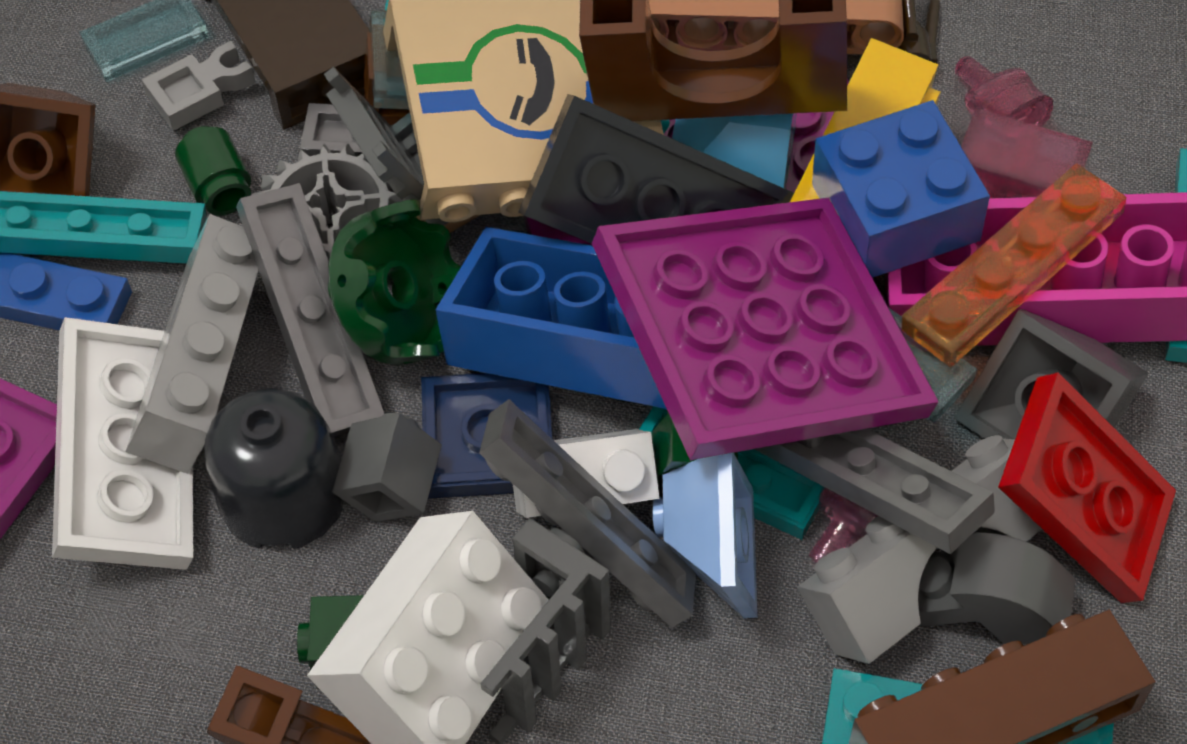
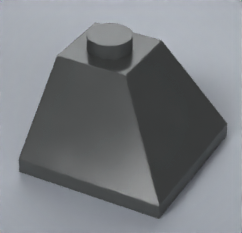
M1020 309L954 419L984 439L994 435H1000L1003 439H1015L1037 377L1059 372L1115 428L1149 373L1089 336Z

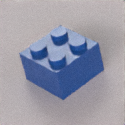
M933 100L815 139L812 186L819 199H830L872 278L981 241L990 195Z

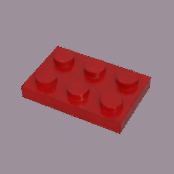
M1059 372L1037 377L998 488L1120 603L1143 601L1176 489Z

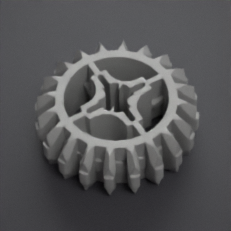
M325 143L320 154L308 156L300 149L297 158L298 162L294 164L279 160L277 175H262L261 191L252 194L255 195L300 183L328 261L330 260L332 246L339 231L351 219L379 207L406 200L405 198L401 200L395 194L388 181L384 183L378 178L363 153L356 157L355 151H353L349 144L340 153H332ZM335 211V214L332 215L333 226L328 228V224H331V212Z

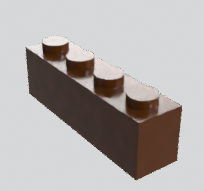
M1110 609L1088 619H1085L1082 614H1075L1053 625L1047 631L1046 637L1025 646L1019 640L1006 643L992 651L984 659L983 664L961 673L959 668L956 667L943 670L929 678L922 685L921 691L897 700L895 695H887L872 701L863 707L857 715L858 718L854 719L849 744H1066L1140 711L1156 681Z

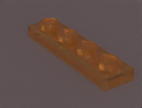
M1078 163L1074 164L902 315L901 330L951 368L1124 213L1127 197Z

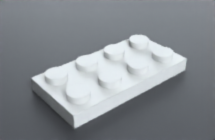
M66 317L63 320L59 331L52 558L187 570L193 559V466L187 474L125 452L165 331Z

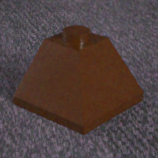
M14 83L0 84V191L89 196L96 104L65 91Z

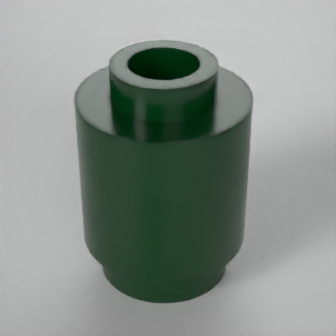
M201 126L190 130L183 137L175 149V159L196 202L205 203L207 211L212 215L223 216L236 212L240 198L251 196V176L230 134L220 127Z

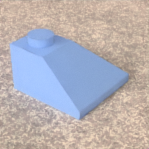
M734 453L701 458L664 474L663 497L653 500V524L656 536L664 537L668 547L743 618H758L753 487Z

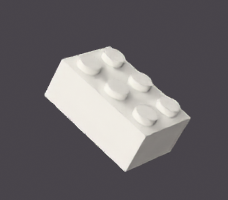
M474 511L420 517L307 676L371 744H466L501 690L500 688L492 697L481 689L480 683L549 599Z

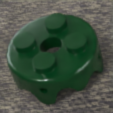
M416 199L404 200L379 207L351 219L339 231L332 246L328 265V293L339 321L350 339L366 355L381 363L396 366L438 357L444 351L435 309L461 268L450 255L449 243L451 235L449 230L444 225L427 223L415 218L421 212L420 201ZM388 275L394 282L392 286V295L390 294L387 286Z

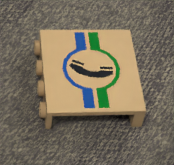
M389 0L383 34L387 51H398L424 180L420 199V220L440 218L445 222H459L473 215L501 213L508 217L523 216L518 211L567 94L577 96L593 104L579 37L580 0ZM660 120L633 121L664 135Z

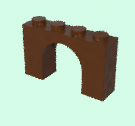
M580 0L579 37L593 104L631 121L847 111L846 0H779V19L775 27L766 36L747 46L722 51L687 48L664 37L656 29L652 21L649 0Z

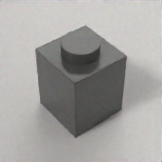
M386 413L378 418L352 423L332 492L374 522L424 514L442 445L420 429L414 419L401 413Z

